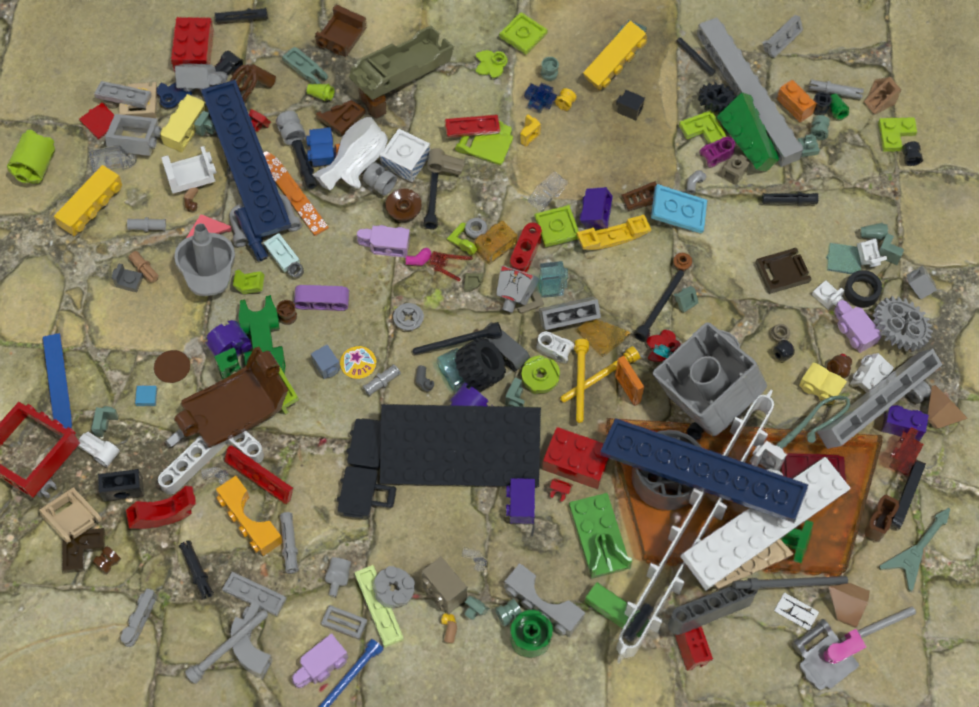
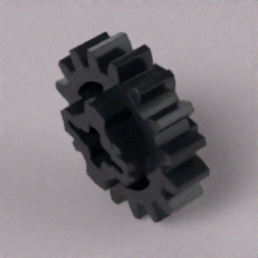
M708 82L707 86L703 85L700 88L698 101H701L700 106L705 105V110L710 109L711 113L717 111V114H720L737 96L734 95V91L729 90V86L725 88L723 83L718 85L717 82H714V85Z

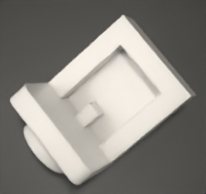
M876 239L857 243L862 265L869 264L870 267L881 265L880 261L887 260L886 256L880 257Z

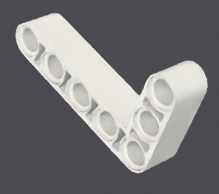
M247 431L212 447H207L200 436L159 475V485L165 494L171 495L176 493L226 444L234 446L255 462L260 463L264 458L262 446ZM238 438H244L242 442H235ZM252 450H258L254 455L249 454ZM196 453H202L200 457H193ZM181 467H188L185 471H179ZM168 480H173L172 484L164 485Z

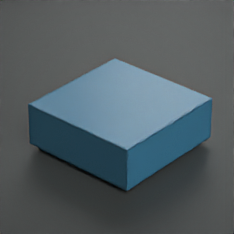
M137 386L136 406H156L157 386Z

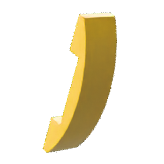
M645 215L627 219V222L597 231L591 228L579 231L576 235L583 249L597 250L635 240L651 232V228Z

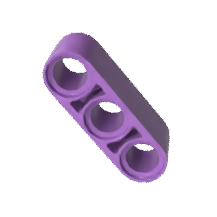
M298 285L295 287L294 304L297 309L344 311L348 309L350 290L343 286Z

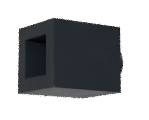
M625 90L623 96L620 95L617 99V113L636 121L644 108L645 97Z

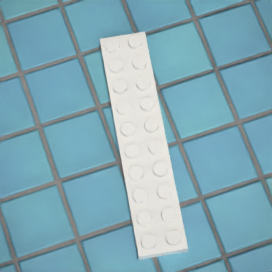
M826 457L793 478L794 480L809 484L795 523L749 508L680 556L705 590L712 587L851 489Z

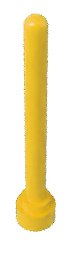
M577 339L574 341V351L578 355L576 421L582 423L584 421L585 355L589 351V341Z
M633 346L625 350L623 354L629 363H635L640 359L638 351ZM618 360L585 380L584 390L614 372ZM577 386L560 397L561 402L565 403L577 395Z

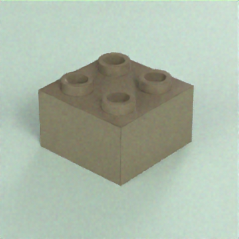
M442 556L422 570V588L428 596L432 595L435 598V604L441 611L445 610L447 614H450L467 600V586Z

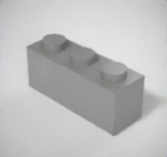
M595 297L538 308L541 325L545 330L601 318L598 299Z

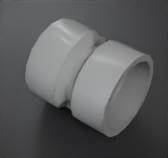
M295 111L283 112L276 118V125L281 132L285 144L291 145L293 141L305 138V130L300 124V119Z
M374 162L365 171L363 182L372 188L375 187L376 191L385 196L394 188L397 176L388 170L385 171L384 167Z

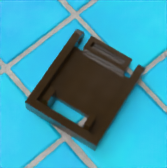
M797 248L771 254L756 260L755 264L769 294L811 282L812 278L808 275L809 271L801 254H798ZM767 268L770 269L774 279L770 280L766 271Z

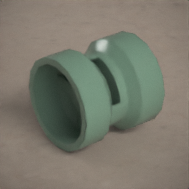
M546 57L542 60L541 77L546 81H553L558 77L559 62L556 58Z
M823 115L813 117L810 135L816 136V140L828 138L829 130L827 128H829L830 119Z
M515 599L509 600L507 605H500L495 608L496 614L504 627L522 613Z

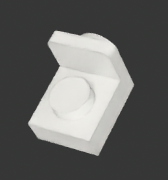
M824 281L813 291L812 296L827 309H830L833 305L836 306L839 300H843L844 289L840 288L837 291L831 284Z

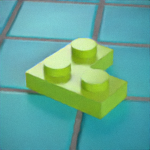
M711 110L679 122V127L686 139L703 134L708 144H711L723 137H727L715 115L711 113Z
M915 117L879 118L878 125L883 152L901 151V136H916L917 134Z

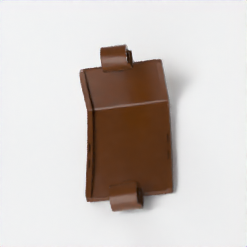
M259 346L255 347L244 368L214 385L181 400L180 404L184 411L178 413L174 421L185 437L199 433L207 447L215 446L245 432L273 416L282 408L288 389L279 377L280 365L270 351L262 352Z

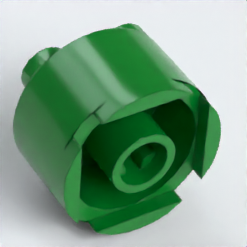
M526 610L520 613L512 622L510 641L515 652L529 658L538 657L546 653L551 644L553 634L551 621L537 610ZM529 631H532L534 636H530L528 634Z

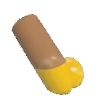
M444 613L441 619V623L447 625L444 641L454 643L457 632L456 619L453 614Z

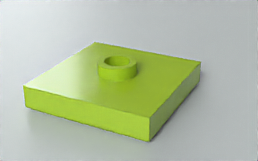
M520 12L499 33V37L527 55L545 37L548 29Z
M570 205L534 214L536 223L542 229L541 238L545 247L578 239L576 233L579 230Z

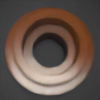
M678 253L673 260L674 266L678 270L685 271L689 269L692 265L691 256L687 253Z

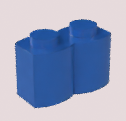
M331 127L309 130L310 135L306 136L307 146H311V150H308L309 161L313 162V166L330 165L335 160Z

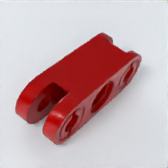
M531 222L524 226L510 258V268L528 273L541 242L542 229L539 224Z

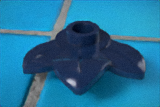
M176 82L170 86L160 83L157 87L160 104L166 109L175 107L181 100H184L187 94L192 96V91H184V88H177Z

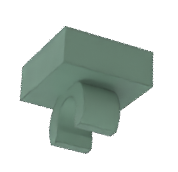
M203 111L194 123L196 134L202 137L206 132L210 134L215 132L210 114Z
M812 134L805 135L804 138H798L797 141L803 147L801 157L819 155L820 150L816 136Z
M692 286L686 289L683 288L680 293L674 294L679 309L683 312L699 303L695 288Z
M469 596L465 603L470 607L464 615L474 620L478 613L486 615L490 608L475 596Z

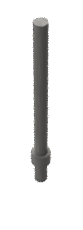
M833 576L764 580L748 578L747 580L733 581L732 587L733 589H748L752 591L759 588L839 585L847 584L848 577Z

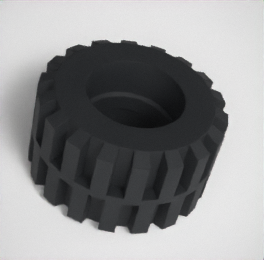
M483 337L476 338L461 347L455 355L456 369L460 377L470 388L473 387L477 391L489 388L501 381L505 376L506 365L503 360L504 358L495 344Z

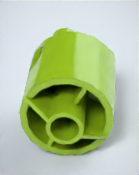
M27 130L26 133L21 135L20 141L7 164L8 171L22 183H40L56 151L54 140L50 137L38 135L33 130Z

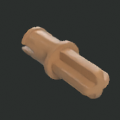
M134 251L129 255L128 258L137 267V271L142 273L149 282H156L159 275L150 266V262L145 261L138 251Z

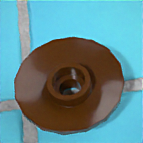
M407 188L393 191L385 202L388 214L394 219L401 221L415 218L422 208L420 196L415 191Z

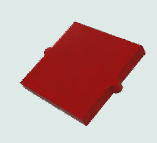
M100 103L95 108L89 109V112L80 117L79 121L99 140L107 134L115 114L103 103Z

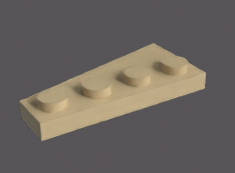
M779 539L713 586L716 590L732 584L733 581H739L791 557L793 553Z

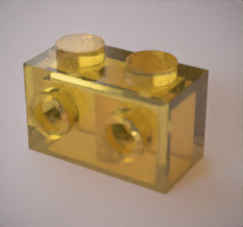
M502 220L500 223L492 225L484 235L481 234L476 238V252L490 265L517 244V234Z

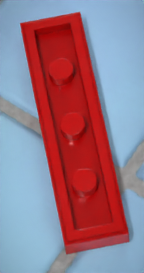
M230 445L227 448L225 456L227 464L283 503L287 504L291 501L293 487L234 446Z

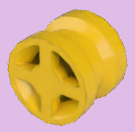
M563 88L560 91V96L555 99V104L560 109L569 111L577 96L572 90Z

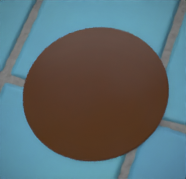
M169 350L162 353L154 363L155 375L166 383H175L182 380L190 370L189 358L183 352L177 350Z

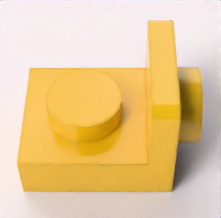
M529 114L525 116V127L520 133V143L525 147L540 135L541 129L540 122Z

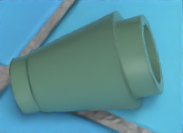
M883 222L861 227V238L883 241L888 233V225L883 224Z

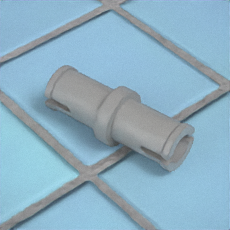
M144 217V219L128 218L127 229L144 230L145 232H149V230L166 231V219H149V217Z
M393 364L383 373L376 374L373 380L362 387L371 396L381 387H386L387 383L400 375L401 372Z

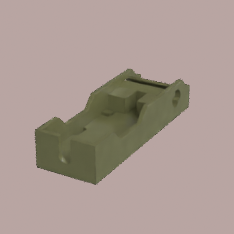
M430 25L418 31L412 39L398 46L390 44L360 58L351 67L349 78L373 100L450 62L454 46L443 38L440 47L438 44L440 33Z

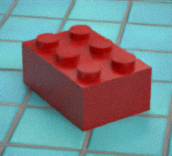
M176 17L171 55L174 72L175 66L181 64L211 63L214 35L211 18Z
M556 427L543 460L542 470L598 490L610 458L600 455L604 443Z

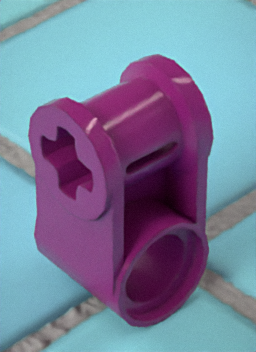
M723 137L702 147L699 154L704 156L709 168L715 167L733 156L735 141L730 137Z

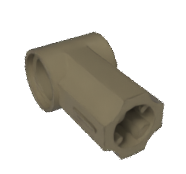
M438 148L429 151L427 165L429 171L434 173L446 171L461 175L464 167L463 159L445 155V152Z

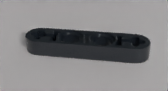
M916 459L899 499L898 510L891 521V527L900 530L926 465V463Z

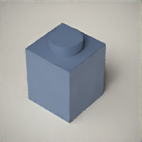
M328 345L311 353L312 362L323 379L333 377L340 371V363Z

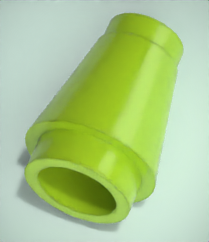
M309 84L307 86V94L324 101L332 100L334 87L330 86V84Z

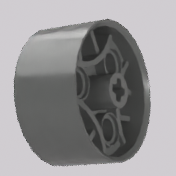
M673 430L657 432L701 447L695 439L685 433ZM632 467L631 479L633 487L638 496L650 506L660 510H676L690 504L689 501L694 488L644 470L639 471L638 468ZM653 477L657 482H650L648 478ZM665 490H675L676 495H666Z

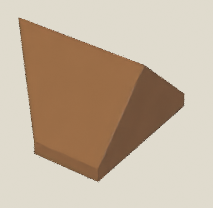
M891 77L875 79L864 102L876 115L896 104L901 88Z
M932 385L928 421L935 429L968 419L936 385Z
M852 583L829 586L837 621L857 628L868 604L870 591Z

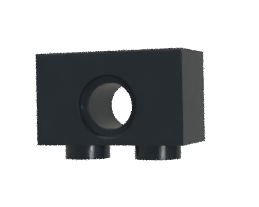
M139 469L98 474L99 494L103 501L144 496L143 477Z

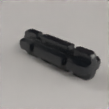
M648 603L642 605L640 612L638 611L629 624V628L627 627L624 631L623 637L630 642L634 640L654 610Z

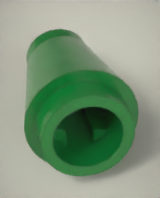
M832 94L830 106L833 117L838 120L845 119L850 113L849 106L838 94Z

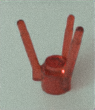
M433 251L430 265L435 266V271L442 272L457 281L461 279L442 268L447 266L448 258L460 260L473 259L472 256Z

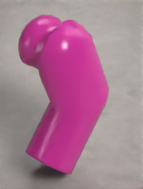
M423 248L416 256L406 255V265L423 266L431 258V250Z

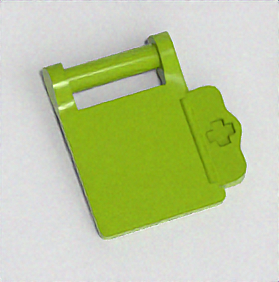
M499 121V134L476 135L470 148L466 146L470 136H463L460 142L456 144L455 150L461 154H469L497 165H502L513 140L511 135L512 129L502 121Z

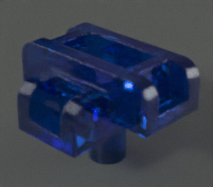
M541 82L539 86L530 83L524 93V97L530 100L528 103L529 109L534 108L538 113H541L544 107L551 109L557 94L553 93V87Z

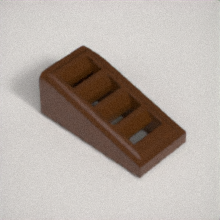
M656 181L622 194L628 211L653 205L654 196H651L650 192H654L657 185ZM638 195H639L640 198H641V201H639V202H638V200H637V198H636V196H638ZM631 197H632L633 200H634V204H632V205H631L630 200H629V198H631Z

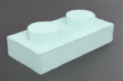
M279 233L263 242L264 247L284 272L288 270L291 263H300L299 258Z

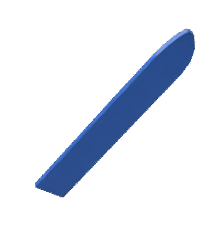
M61 334L43 336L53 420H58L64 428L70 427L72 429V415Z

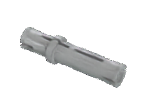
M813 79L810 80V84L816 86H809V91L838 94L859 100L862 99L863 95L856 93H863L864 91L863 88L833 84L831 81L821 82Z
M284 512L280 514L283 540L282 556L285 559V572L292 574L299 571L297 564L298 548L295 545L293 514L291 512Z

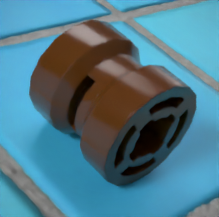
M282 300L278 303L276 309L279 321L284 325L293 324L297 320L295 304L290 300Z
M106 546L102 550V554L96 556L92 562L107 575L111 571V567L117 564L121 558L110 547Z

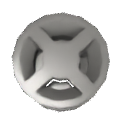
M922 381L909 391L907 395L914 403L919 404L923 401L924 397L931 395V389L925 381Z

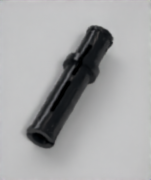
M247 8V10L215 12L216 24L268 19L267 8Z
M295 140L291 146L300 167L299 173L304 179L306 188L309 190L317 187V182L313 176L314 169L310 166L302 140Z
M797 191V193L762 194L763 205H818L819 201L818 193H802Z
M187 540V545H185V542H182L179 548L193 576V584L197 585L202 599H207L206 595L210 598L214 595V592L207 580L208 575L203 571L195 553L192 542Z

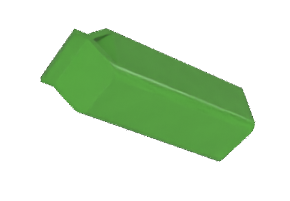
M596 582L586 596L585 603L623 629L629 619L625 615L628 603ZM647 619L643 627L637 633V637L640 638L642 636L644 630L650 622L649 619Z

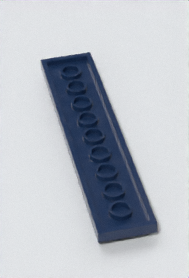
M236 80L202 89L204 101L248 214L255 237L261 238L292 228Z
M615 418L600 451L601 456L795 523L809 486V484Z

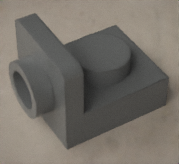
M119 263L112 272V280L116 288L137 293L143 280V274L127 270L123 264Z

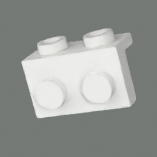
M879 353L866 355L861 360L859 369L853 374L850 385L852 387L860 386L867 393L889 376L894 367Z
M766 441L763 446L759 444L756 447L749 462L754 466L760 464L767 470L779 471L786 454L780 447Z

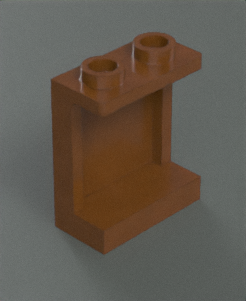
M336 4L333 7V16L322 32L317 31L315 33L316 44L321 48L333 51L336 55L347 57L367 29L366 17Z

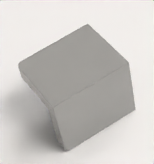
M924 266L907 274L910 286L920 299L937 291L934 280Z

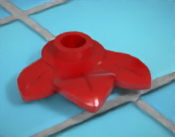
M666 329L662 331L661 336L652 335L646 341L651 349L654 348L655 344L658 346L662 344L668 348L674 347L670 350L672 353L681 346V343L676 340V335ZM653 350L648 356V360L653 362H663L667 359L654 353Z

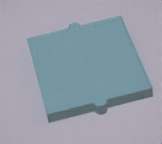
M835 243L829 244V254L826 257L828 259L827 271L852 274L861 270L858 247Z

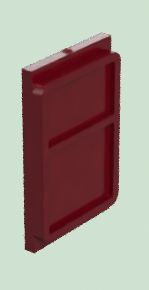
M788 453L781 466L783 476L793 479L826 457L846 482L844 456Z

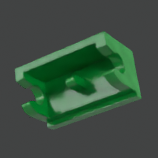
M234 348L214 356L222 379L241 369Z

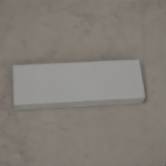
M104 81L100 82L94 93L95 98L140 108H146L152 96L151 91Z
M234 572L230 574L222 589L223 592L248 604H252V602L260 604L262 610H266L269 614L276 617L287 600L285 596Z

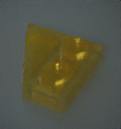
M597 319L586 321L577 329V332L584 339L588 340L589 344L602 357L606 356L630 336L628 330Z

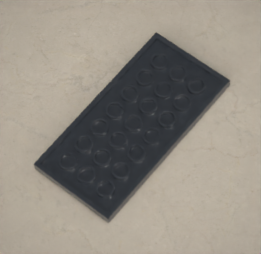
M381 404L380 484L510 486L511 479H535V487H539L541 407Z

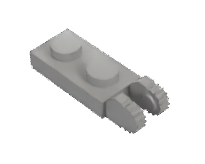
M146 588L145 593L140 595L137 610L129 618L130 625L122 631L120 640L129 648L136 644L135 642H137L158 598L151 589Z

